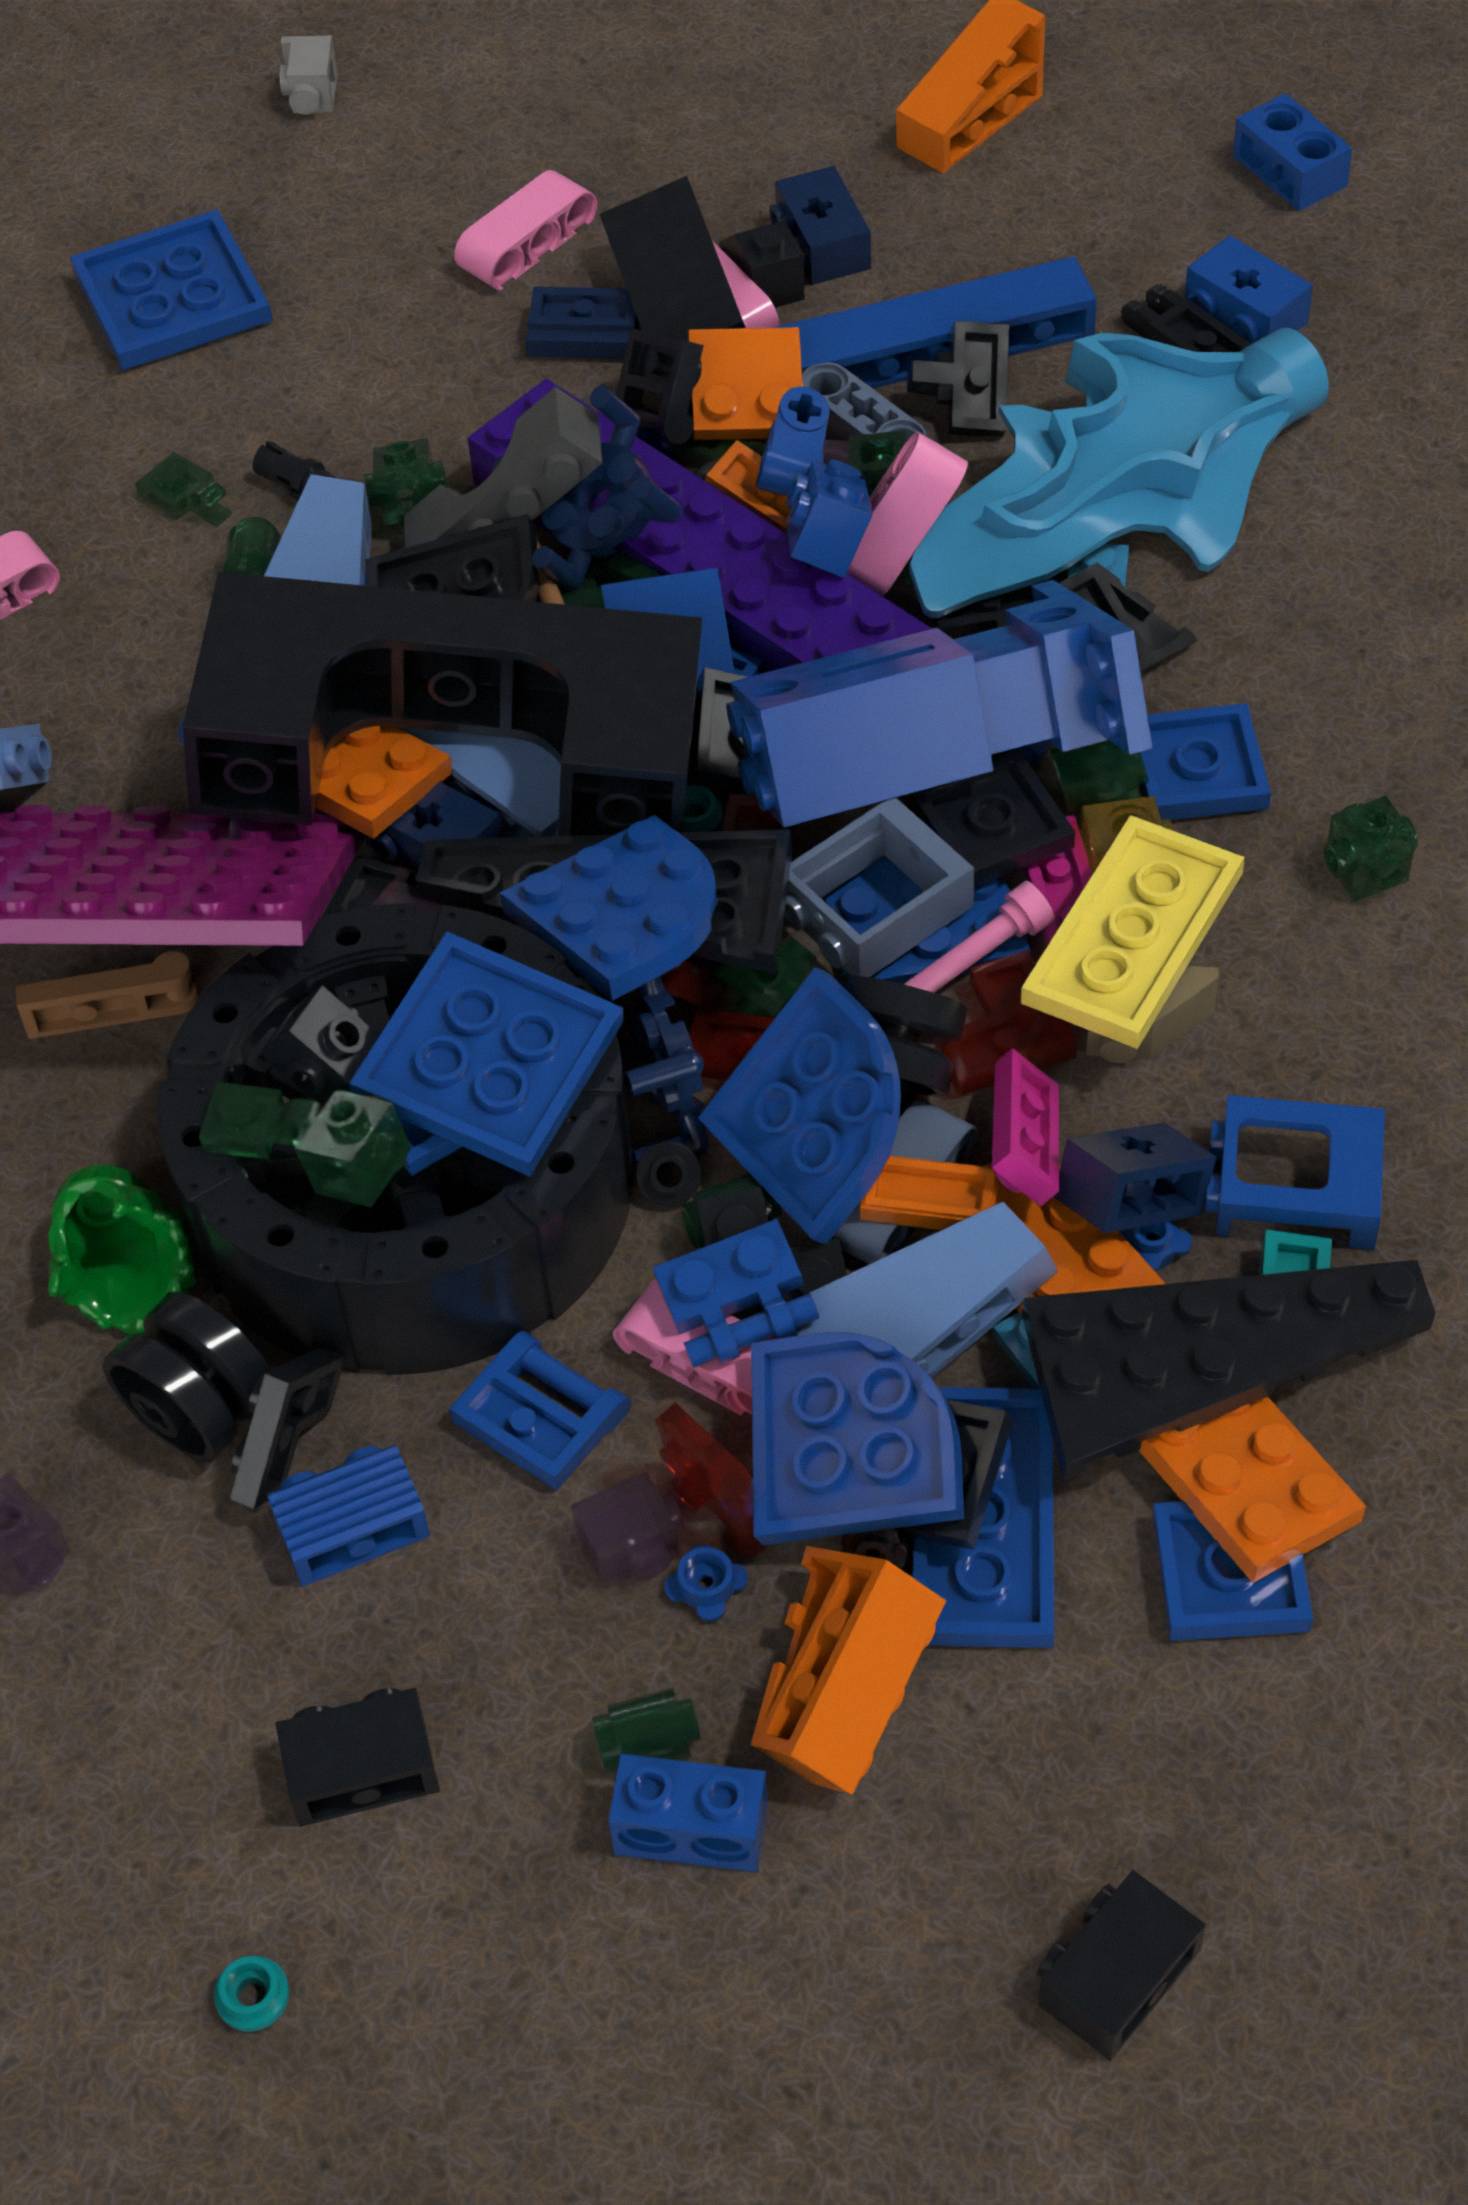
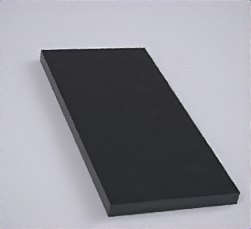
M687 176L599 214L642 331L688 341V331L691 329L746 328Z

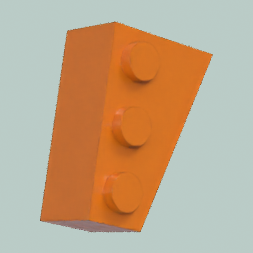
M989 0L896 109V147L939 172L945 173L1043 96L1045 15L1018 0Z
M806 1546L801 1565L811 1571L802 1605L798 1602L789 1605L784 1624L792 1628L794 1634L785 1664L782 1662L773 1663L751 1746L815 1785L853 1795L860 1779L868 1772L872 1764L873 1752L891 1715L898 1709L903 1700L905 1686L922 1651L928 1646L934 1636L936 1622L946 1600L888 1560Z

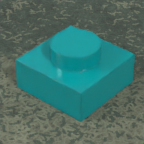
M1266 1229L1261 1240L1259 1275L1330 1268L1332 1239Z

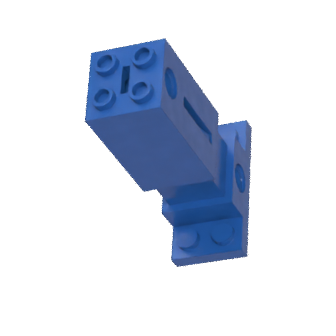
M1051 580L1031 586L1034 602L1005 610L1007 626L954 640L940 629L933 628L732 681L730 683L734 701L726 704V710L734 737L736 739L742 737L746 759L738 761V769L744 791L747 796L754 795L762 812L769 811L783 827H788L994 771L992 754L1044 740L1049 741L1062 752L1110 740L1129 755L1153 749L1134 630L1058 582Z

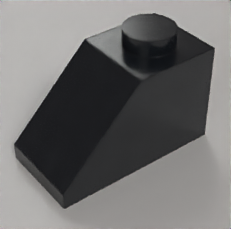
M785 220L737 233L719 242L720 249L769 297L775 308L805 300L803 253Z

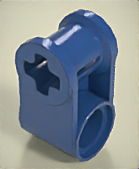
M796 387L788 390L783 395L778 406L776 419L769 431L759 467L756 489L787 496L795 476L798 473L806 476L813 459L823 463L824 453H822L830 413L825 397L818 391L809 387Z

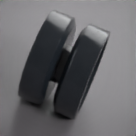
M833 975L872 1015L884 1031L896 1059L901 1093L908 1092L935 1097L948 1096L955 1064L943 1052L919 1043L947 1045L961 1040L968 1008L949 997L900 983L856 975Z
M181 1291L168 1292L146 1315L143 1322L146 1335L128 1334L104 1358L102 1369L107 1382L120 1401L145 1427L189 1458L199 1463H211L234 1439L237 1433L234 1418L252 1420L253 1412H250L248 1408L251 1392L257 1380L263 1374L271 1371L261 1353L247 1337L218 1311L200 1299Z

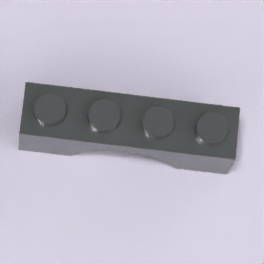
M554 387L516 419L513 435L504 456L495 470L481 485L471 492L459 496L440 484L404 515L405 548L527 514L531 521L536 519L602 464L598 414L557 387Z

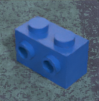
M813 459L806 476L800 473L795 476L786 499V506L791 508L786 520L790 556L843 578L846 576L872 518L866 480L860 478L861 473L856 468L838 460H830L828 465Z

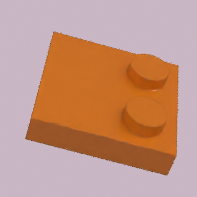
M799 327L689 330L688 341L704 345L700 359L702 363L701 376L693 388L691 396L692 421L694 424L693 440L768 439L770 428L776 419L778 406L783 395L792 388L803 387Z

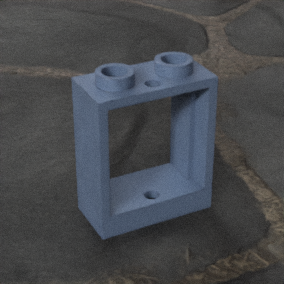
M895 797L883 801L791 862L784 920L794 930L800 931L802 929L818 944L822 955L833 967H843L850 975L871 977L973 907L974 867ZM883 856H886L924 892L860 935L821 898Z

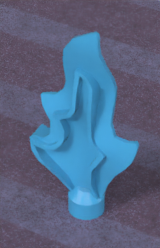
M1285 327L1273 331L1240 352H1194L1134 335L1098 333L1074 340L1065 383L1083 393L1086 398L1085 407L1058 409L1050 412L1022 404L999 405L998 413L1014 438V453L999 468L948 504L914 552L909 572L923 614L929 618H940L974 602L1046 581L1069 568L1108 541L1132 531L1165 533L1189 554L1198 570L1209 572L1219 566L1234 548L1243 521L1250 486L1263 453L1283 428L1320 408L1326 402L1329 393V380L1324 362L1316 348L1300 332Z

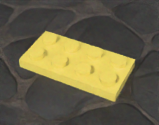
M1130 815L1021 987V1004L1138 1049L1242 876L1245 857Z

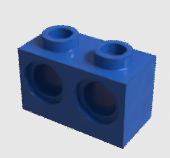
M1286 93L1236 118L1233 156L1297 211L1348 186L1352 148L1343 138L1334 134L1317 120L1310 111L1304 109Z
M620 1754L608 1821L614 1854L758 1872L768 1810L766 1772Z

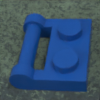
M521 1331L506 1344L454 1402L449 1411L452 1423L557 1491L607 1432H612L627 1415L631 1407V1399L615 1388L604 1390L543 1351L540 1340L526 1331ZM528 1372L587 1410V1412L580 1419L518 1379L517 1376Z

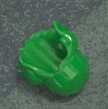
M93 1165L75 1171L60 1185L51 1212V1224L48 1233V1243L51 1252L48 1294L50 1297H61L67 1305L76 1306L83 1316L91 1319L92 1322L96 1323L103 1330L116 1327L127 1334L145 1335L143 1326L145 1317L168 1292L177 1291L188 1294L189 1288L197 1283L192 1274L194 1272V1265L192 1264L190 1241L184 1233L185 1217L179 1210L168 1206L161 1196L153 1191L140 1177L124 1168L112 1165Z

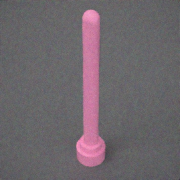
M1024 881L1004 896L1006 903L998 908L1000 915L904 983V985L935 993L1014 934L1021 938L1026 933L1034 936L1055 921L1052 908L1043 894L1031 882Z

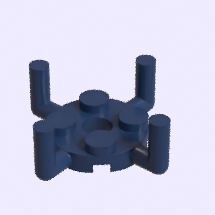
M598 386L590 395V403L615 424L610 441L601 443L602 464L542 513V521L545 527L551 531L560 543L570 550L567 561L547 546L538 548L532 556V563L536 568L570 592L581 588L592 559L604 558L616 553L617 551L613 547L627 537L633 541L642 533L649 520L675 523L682 515L680 504L654 483L649 477L646 464L631 451L640 426L639 415L606 386ZM504 455L498 457L493 464V471L495 470V468L497 467V465L499 464ZM609 489V498L605 505L596 508L592 512L591 507L595 497L600 492Z
M660 975L639 986L640 995L637 997L636 1006L626 1008L624 1011L631 1036L618 1039L622 1064L647 1057L649 1061L648 1065L624 1072V1076L632 1097L647 1093L653 1105L661 1103L666 1113L671 1112L676 1118L681 1136L662 1142H675L684 1145L696 1157H699L708 1150L709 1141L704 1124L698 1119L701 1114L700 1111L704 1109V1102L691 1094L703 1090L701 1072L704 1068V1061L694 1051L684 1021L671 1024L664 1008L675 1005L671 994L665 989ZM653 1145L632 1151L636 1168L643 1153ZM671 1161L664 1162L658 1167L657 1170L674 1165L676 1163Z

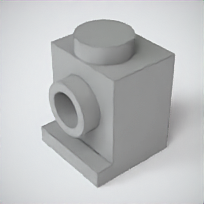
M332 35L282 37L281 47L284 64L280 65V88L283 96H289V105L293 113L308 115L314 112H333L338 71Z

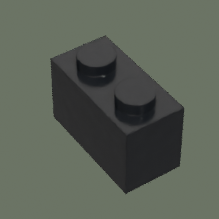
M416 1687L403 1691L395 1688L380 1689L368 1694L359 1702L334 1708L312 1706L300 1710L290 1719L275 1722L289 1798L299 1827L440 1792L426 1723Z
M1134 1870L1128 1874L1117 1889L1111 1884H1107L1096 1894L1083 1916V1920L1088 1924L1071 1944L1064 1938L1060 1939L1047 1953L1037 1971V1975L1041 1978L1039 2006L1110 2062L1201 1951L1206 1925Z

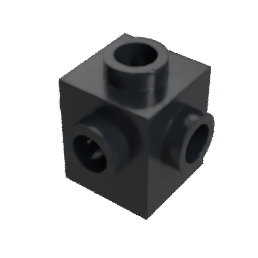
M322 985L291 1009L260 1051V1054L286 1076L287 1081L295 1090L310 1096L320 1105L340 1090H343L347 1095L351 1094L349 1083L380 1035L366 1024L363 1016L356 1009L342 1003Z

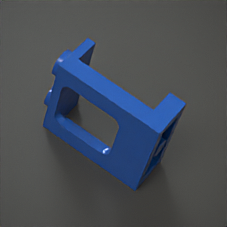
M1227 1095L1224 1121L1212 1120L1209 1152L1216 1156V1159H1221L1220 1174H1212L1205 1200V1212L1217 1213L1216 1236L1229 1237L1231 1219L1349 1229L1348 1248L1375 1250L1381 1219L1385 1109ZM1246 1126L1314 1131L1325 1134L1330 1142L1328 1184L1322 1189H1305L1249 1184L1240 1181L1236 1176L1239 1130Z

